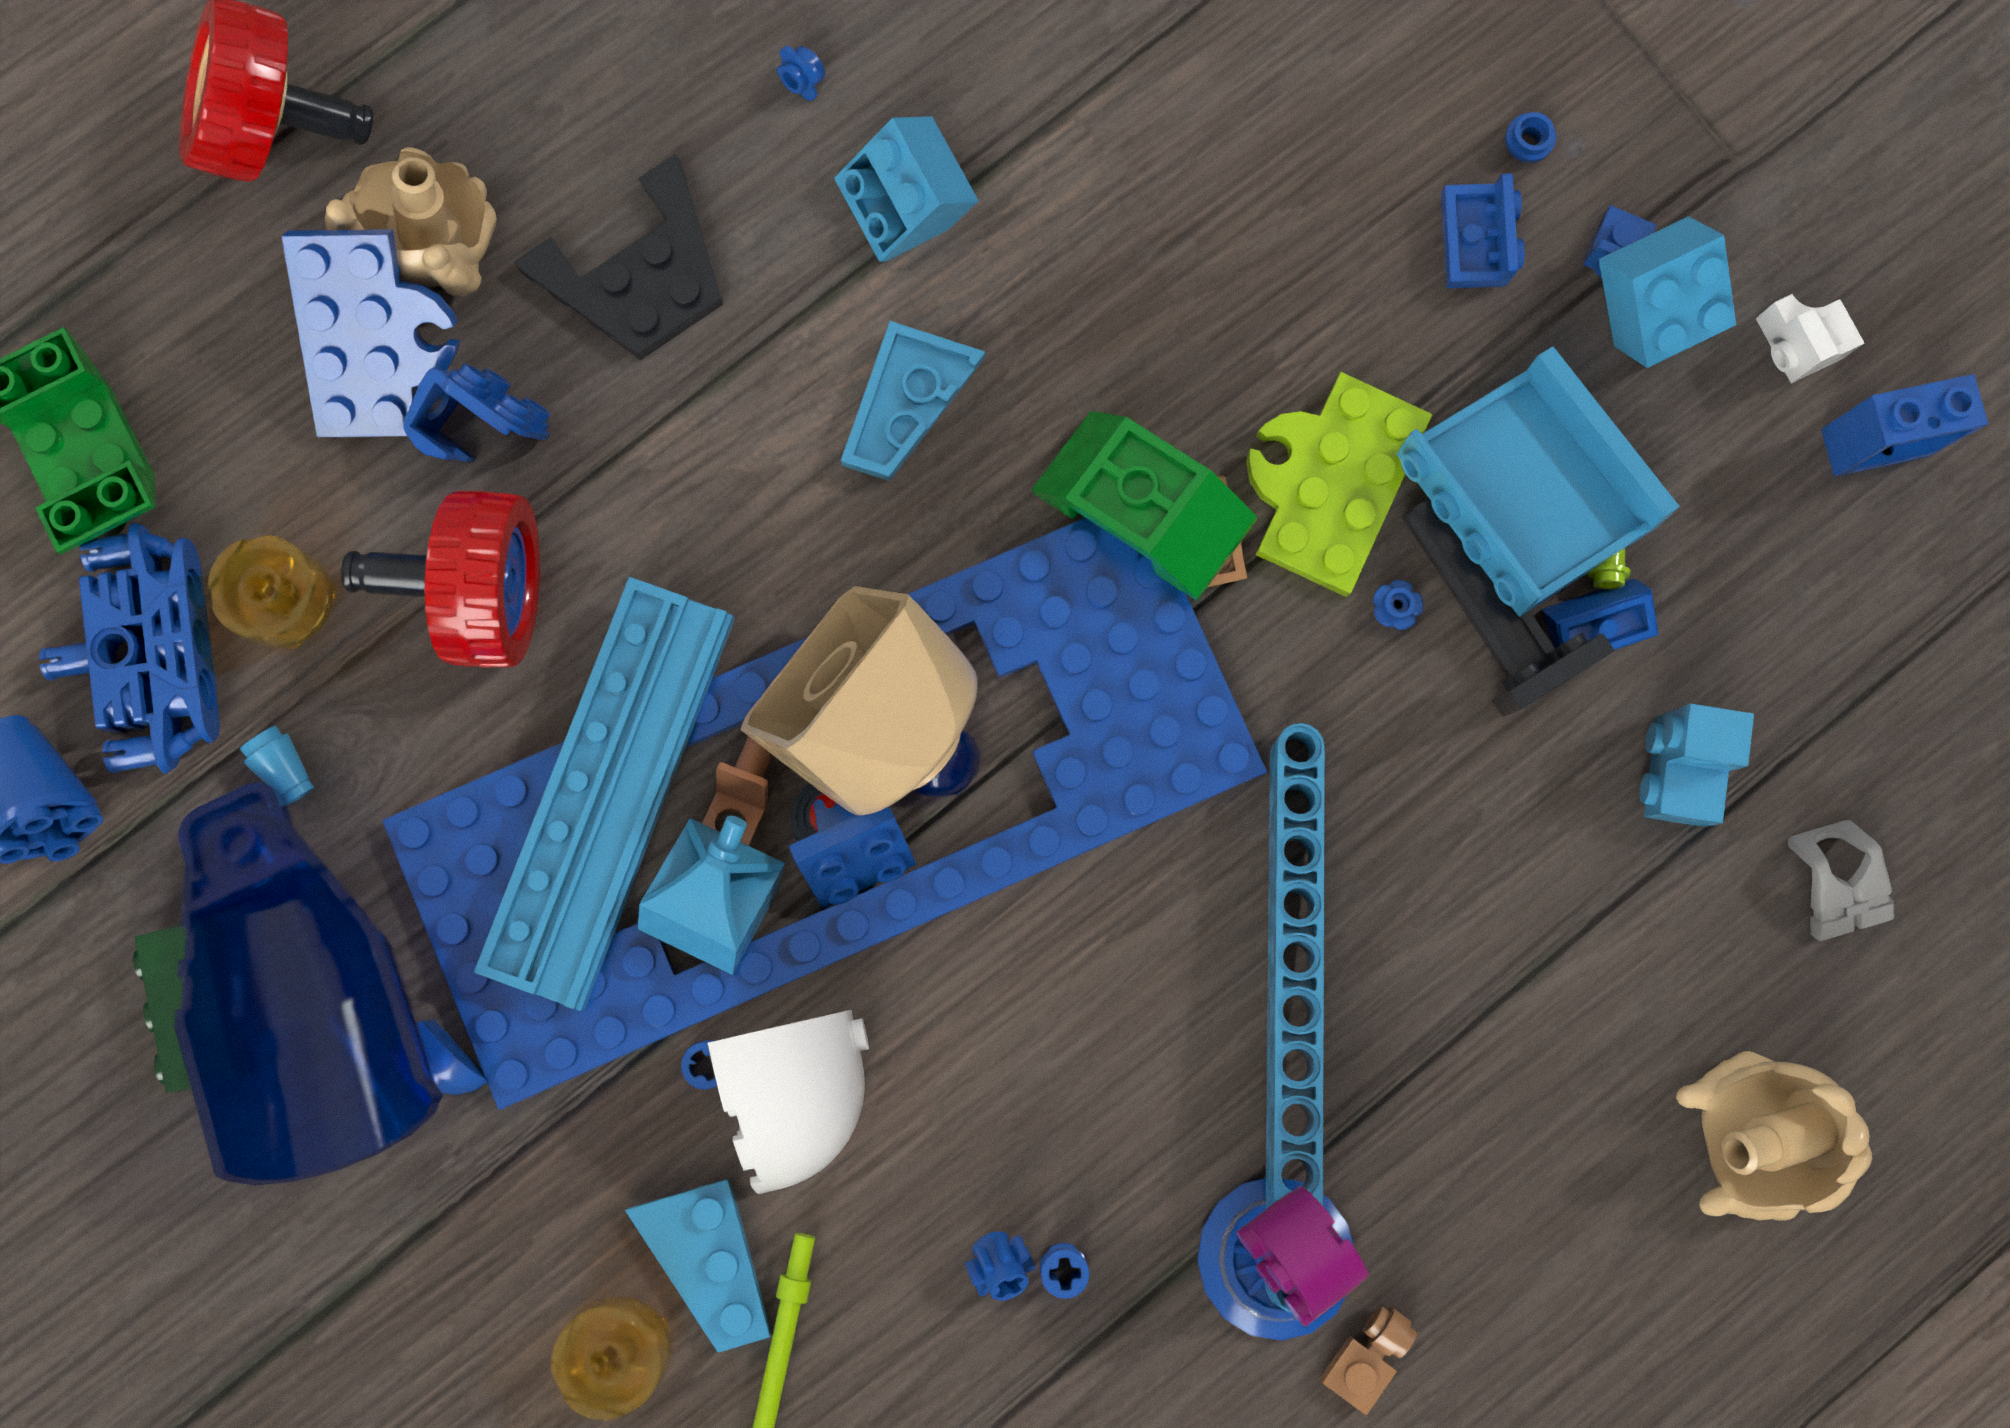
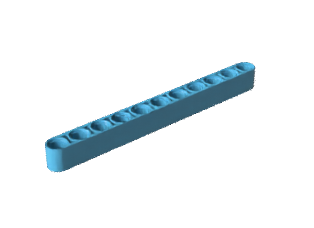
M1304 723L1292 724L1284 729L1274 741L1270 750L1266 1209L1286 1193L1293 1191L1284 1185L1281 1176L1285 1164L1293 1159L1300 1161L1306 1169V1180L1302 1187L1307 1189L1323 1206L1325 747L1319 731L1311 725ZM1295 739L1304 743L1308 749V761L1296 762L1290 759L1285 751V742ZM1296 790L1305 795L1308 801V810L1305 814H1296L1288 809L1284 800L1286 791ZM1296 841L1306 848L1308 860L1305 866H1294L1288 862L1284 854L1286 842ZM1287 893L1300 894L1306 900L1308 911L1304 919L1292 918L1285 911L1283 903ZM1288 945H1297L1305 951L1308 961L1302 973L1293 972L1285 965L1283 954ZM1289 997L1298 998L1306 1006L1307 1018L1300 1027L1292 1026L1284 1018L1283 1006ZM1291 1050L1302 1054L1307 1064L1305 1075L1298 1081L1291 1080L1283 1071V1058ZM1292 1104L1302 1108L1307 1119L1304 1130L1295 1136L1289 1134L1282 1124L1283 1112ZM1265 1283L1266 1292L1271 1301L1280 1308L1292 1313L1282 1296L1281 1290L1275 1294Z

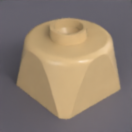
M854 586L839 597L744 718L740 730L847 811L855 815L876 813L896 803L912 790L928 783L948 763L957 748L960 734L974 708L977 697V674L957 646L908 594Z

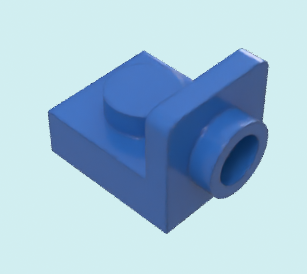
M1610 205L1603 215L1583 265L1594 269L1595 273L1602 278L1599 259L1652 234L1656 224Z

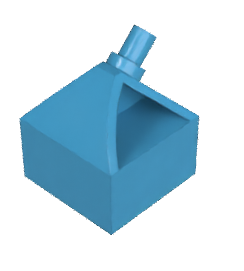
M727 816L721 832L690 818L639 904L638 930L733 975L780 889L785 863L740 842L747 823L738 817Z

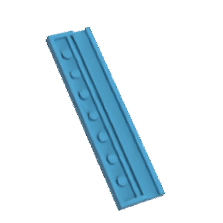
M632 577L628 578L474 973L533 995L536 994L558 1002L568 1008L579 1011L585 1010L735 621L733 615L728 614L727 611L703 605L688 599V597Z

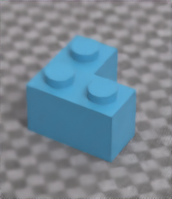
M1690 703L1657 716L1655 722L1650 724L1646 735V751L1651 753L1649 773L1643 776L1640 785V802L1645 804L1644 817L1701 827L1722 824L1729 771L1747 767L1749 763L1754 714Z

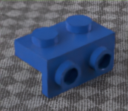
M1512 173L1501 174L1495 184L1445 185L1441 191L1446 288L1506 287L1518 269L1523 267L1525 257L1524 241L1522 238H1517L1516 221L1520 218L1522 207L1521 193L1513 188Z

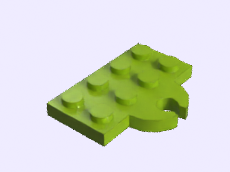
M1340 372L1319 416L1302 411L1285 413L1264 424L1256 437L1263 442L1274 440L1282 443L1287 449L1288 460L1283 464L1274 465L1265 460L1259 450L1250 448L1247 454L1246 464L1250 484L1259 498L1275 509V513L1255 555L1348 597L1356 584L1405 476L1401 460L1396 454L1412 431L1418 429L1421 434L1425 432L1432 414Z

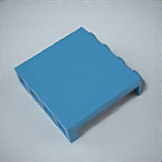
M1554 347L1539 354L1527 371L1425 433L1421 434L1418 429L1412 431L1396 454L1401 460L1402 469L1407 477L1420 485L1431 500L1436 515L1440 520L1451 526L1461 539L1467 556L1474 563L1480 564L1494 583L1498 597L1505 604L1511 606L1519 617L1657 529L1680 507Z

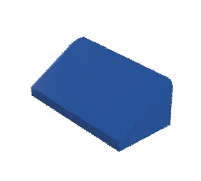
M1637 579L1625 581V586L1619 589H1600L1542 609L1544 621L1554 648L1582 632L1588 640L1603 633L1614 650L1659 635L1652 589Z

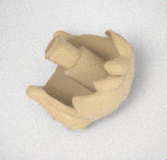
M406 147L400 151L398 161L366 167L361 173L354 191L351 190L346 193L342 201L338 199L330 201L326 206L325 225L326 230L393 229L401 281L421 284L425 287L441 286L452 296L464 297L476 291L480 286L482 277L479 274V262L489 246L497 218L491 204L485 201L487 189L484 182L477 177L468 178L469 173L466 166L458 162L440 164L434 161L425 151Z
M1744 1051L1728 1060L1722 1061L1701 1079L1697 1080L1696 1083L1683 1086L1677 1092L1676 1099L1680 1105L1686 1108L1702 1109L1701 1118L1711 1167L1719 1185L1705 1193L1700 1199V1209L1706 1215L1723 1216L1725 1214H1736L1739 1217L1755 1220L1772 1219L1787 1221L1794 1218L1800 1210H1806L1808 1213L1829 1211L1839 1206L1850 1195L1857 1180L1864 1175L1871 1164L1872 1152L1869 1147L1870 1135L1868 1126L1856 1112L1853 1096L1844 1088L1839 1087L1830 1077L1814 1068L1790 1062H1774L1754 1052Z

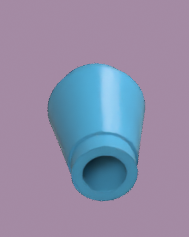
M272 726L241 746L240 750L246 757L243 763L282 798L287 806L300 800L314 789L289 733L283 735L277 726Z

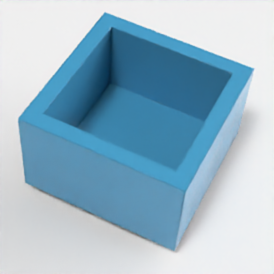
M1689 216L1599 259L1614 347L1646 368L1736 325L1725 237L1723 234Z

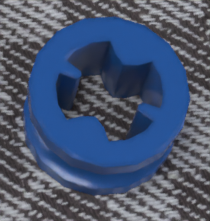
M703 1040L695 1043L685 1052L682 1058L681 1071L683 1077L691 1086L697 1089L708 1090L717 1086L715 1077L710 1079L709 1075L705 1072L697 1075L692 1064L695 1065L699 1061V1059L694 1058L698 1051L702 1050L704 1055L710 1056L708 1043L715 1040Z

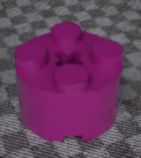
M1300 1186L1292 1192L1286 1193L1236 1231V1234L1255 1260L1259 1257L1262 1258V1261L1255 1265L1256 1270L1275 1294L1281 1289L1283 1292L1288 1293L1289 1296L1284 1299L1287 1306L1298 1321L1306 1327L1360 1286V1283L1367 1279L1369 1274L1349 1239L1347 1238L1343 1241L1332 1226L1335 1221L1307 1189Z

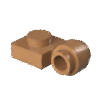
M1381 1305L1378 1306L1368 1317L1363 1327V1332L1368 1335L1367 1344L1363 1345L1353 1336L1349 1335L1319 1378L1324 1385L1366 1416L1397 1372L1392 1365L1383 1359L1384 1356L1393 1354L1397 1358L1403 1357L1411 1348L1417 1336V1332L1411 1328V1320L1393 1307L1387 1310Z

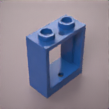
M1975 374L1872 395L1823 427L1821 431L1835 477L1930 457L1988 425V420ZM1889 447V454L1884 455L1882 451Z

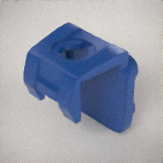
M464 363L460 370L453 369V371L430 368L426 372L404 419L403 430L414 446L428 456L473 463L476 459L474 455L440 431L459 403L505 435L513 431L521 436L539 441L547 440L550 436V433L547 431L550 427L547 420L551 413L527 397L521 401L508 394L507 391L511 384L492 370L484 368L481 372L475 367ZM442 396L437 407L429 413L435 401Z

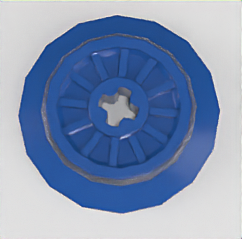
M1266 1178L1241 1184L1217 1202L1201 1230L1197 1262L1204 1291L1224 1319L1251 1336L1282 1341L1313 1333L1337 1314L1346 1296L1306 1327L1298 1321L1293 1313L1287 1312L1271 1301L1266 1292L1265 1281L1255 1268V1265L1262 1261V1258L1259 1257L1255 1260L1236 1234V1231L1266 1209ZM1282 1178L1284 1185L1290 1190H1294L1304 1184L1301 1181ZM1323 1195V1207L1335 1221L1332 1226L1343 1241L1348 1238L1353 1245L1347 1222L1331 1200ZM1281 1289L1282 1296L1285 1299L1289 1295Z

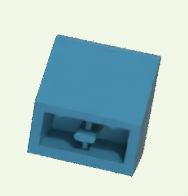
M932 116L892 118L834 177L879 262H887L946 232L979 202Z

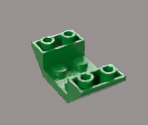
M62 327L0 358V423L11 429L46 500L45 503L35 507L58 554L62 555L156 507L155 474L112 388L69 330Z
M1096 411L1089 412L1031 489L1034 495L1072 520L1079 513L1150 559L1156 575L1198 601L1257 521V516L1210 469L1128 417Z

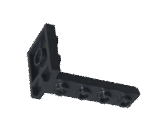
M1429 498L1401 516L1507 676V679L1501 682L1506 691L1492 699L1502 717L1525 708L1615 651L1603 633L1588 640L1583 632L1554 648L1530 611L1519 617L1511 606L1505 604L1498 597L1492 580L1480 564L1474 563L1467 556L1461 539L1448 523L1439 519L1433 510Z

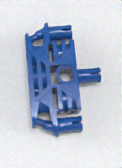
M131 523L128 534L92 539L80 545L81 551L89 550L91 553L80 555L83 566L88 572L130 564L132 569L119 570L116 572V575L109 572L98 574V579L91 575L79 577L86 642L54 648H42L39 653V659H50L51 663L40 664V669L48 681L57 680V678L85 673L90 674L94 718L97 729L120 734L126 733L127 729L138 731L144 730L145 726L150 727L151 735L104 742L102 753L113 752L114 754L113 757L103 758L104 764L111 774L157 765L162 773L167 774L177 767L180 757L191 750L193 744L201 739L207 743H212L219 736L220 722L216 696L217 688L206 597L199 555L190 539L180 537L176 543H171L167 538L151 534L144 525ZM164 556L171 558L170 570L163 571L160 558ZM127 641L128 653L121 662L116 663L115 652L120 644ZM190 716L193 726L182 732V717Z

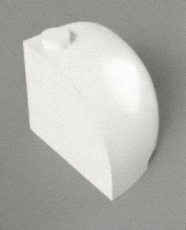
M847 1010L708 1043L724 1112L728 1111L730 1117L737 1116L739 1121V1131H737L736 1136H733V1143L743 1171L755 1169L757 1174L755 1177H750L751 1187L756 1193L762 1194L798 1184L820 1172L841 1152L855 1130L864 1099L865 1077L860 1051L868 1050L869 1044L862 1018L853 1020L852 1010Z

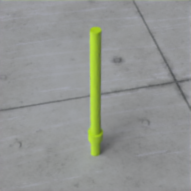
M795 1233L786 1274H780L776 1297L780 1299L753 1428H775L801 1304L807 1303L812 1282L807 1278L816 1237L809 1234Z

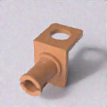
M747 736V741L735 767L719 762L716 768L717 792L702 824L716 830L715 822L721 814L730 811L737 812L747 823L740 842L750 846L767 808L768 781L764 779V776L773 758L770 752L749 736Z

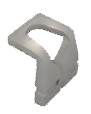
M1844 820L1788 838L1789 848L1812 868L1810 907L1814 910V916L1810 917L1811 935L1816 940L1824 941L1853 932L1855 926L1859 929H1864L1894 919V900L1889 896L1892 893V887L1882 848L1851 820ZM1826 838H1839L1865 852V856L1855 874L1848 881H1844L1832 874L1829 863L1816 844L1817 842Z

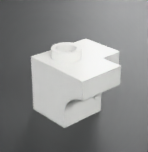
M1791 294L1774 302L1756 318L1771 346V356L1775 365L1780 371L1786 373L1791 384L1844 359L1864 344L1840 299L1824 307L1813 308L1801 304Z

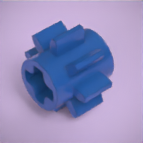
M1000 1231L981 1237L972 1248L975 1259L965 1262V1268L973 1286H976L979 1296L982 1297L990 1292L991 1297L998 1301L1009 1300L1021 1294L1028 1285L1026 1273L1036 1269L1021 1236L1018 1235L1010 1240L1007 1233Z

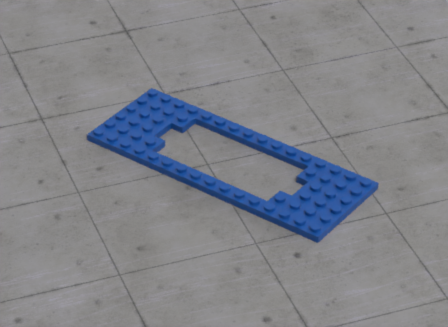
M1083 518L909 593L908 595L946 635L975 624L999 679L1037 663L1068 733V736L1032 751V755L1056 808L902 875L895 880L861 893L848 902L836 904L750 942L733 975L707 962L676 974L663 941L638 930V923L614 933L584 1011L568 1008L558 1002L536 994L533 995L474 973L564 742L383 819V824L498 1110L514 1105L1265 774L1267 770L1187 595L1156 575L1150 559L1087 518ZM807 638L714 677L686 748L741 725L750 709Z

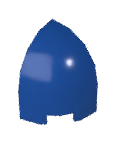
M436 1020L420 1021L404 1038L407 1045L394 1053V1056L416 1079L436 1092L458 1095L474 1092L487 1083L483 1070Z

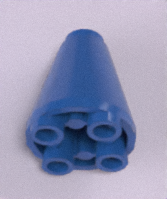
M12 715L1 718L0 863L9 864L21 859L45 856L50 861H62L74 856L80 850L78 843L88 837L103 822L96 799L41 730L31 724L27 717Z

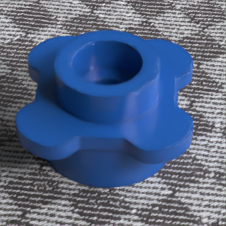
M784 46L779 52L782 63L777 68V73L782 83L795 94L801 93L803 98L813 101L818 96L815 86L825 77L822 62L814 52L806 47L799 46L794 50L789 46Z

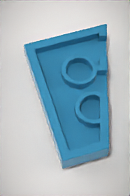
M890 321L841 458L842 466L891 481L984 361L986 352Z
M730 1178L629 1207L625 1210L718 1353L771 1336L770 1324Z

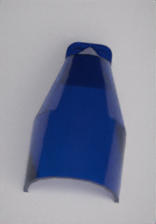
M250 783L195 808L183 819L178 831L179 843L185 861L181 928L186 930L185 958L179 960L178 977L183 979L181 1009L175 1010L174 1028L215 1177L228 1182L253 1186L295 1182L338 1171L378 1155L411 1136L435 1115L443 1094L397 955L387 937L293 825L287 803L282 795L265 783Z

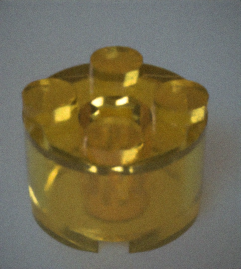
M260 535L262 537L249 540L242 539L232 543L217 557L209 574L208 588L211 589L213 601L211 606L217 619L234 633L267 647L294 649L314 636L326 622L335 598L334 584L330 581L321 563L287 540L273 535ZM273 586L275 588V592L272 596H269L267 593L269 589Z
M623 1296L598 1300L572 1319L559 1334L551 1358V1371L554 1381L556 1380L559 1389L564 1395L563 1399L569 1407L591 1419L612 1420L626 1415L644 1404L661 1384L670 1365L672 1350L668 1324L663 1317L659 1316L646 1303ZM609 1347L615 1348L617 1350V1357L622 1359L616 1367L609 1365L610 1356L604 1353Z

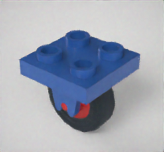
M810 783L801 790L794 800L790 820L793 836L797 842L790 845L789 848L798 868L822 908L832 904L848 902L859 891L879 882L895 880L906 869L917 865L890 806L876 813L855 815L838 805Z

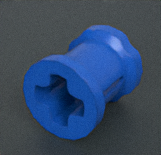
M1065 1242L1053 1244L1042 1255L1040 1260L1041 1278L1044 1287L1050 1294L1057 1298L1069 1299L1076 1297L1085 1289L1089 1280L1088 1265L1084 1254L1078 1251L1073 1244ZM1064 1257L1069 1258L1071 1267L1079 1268L1078 1271L1070 1273L1069 1281L1065 1283L1059 1282L1057 1273H1049L1050 1269L1058 1268L1059 1259Z

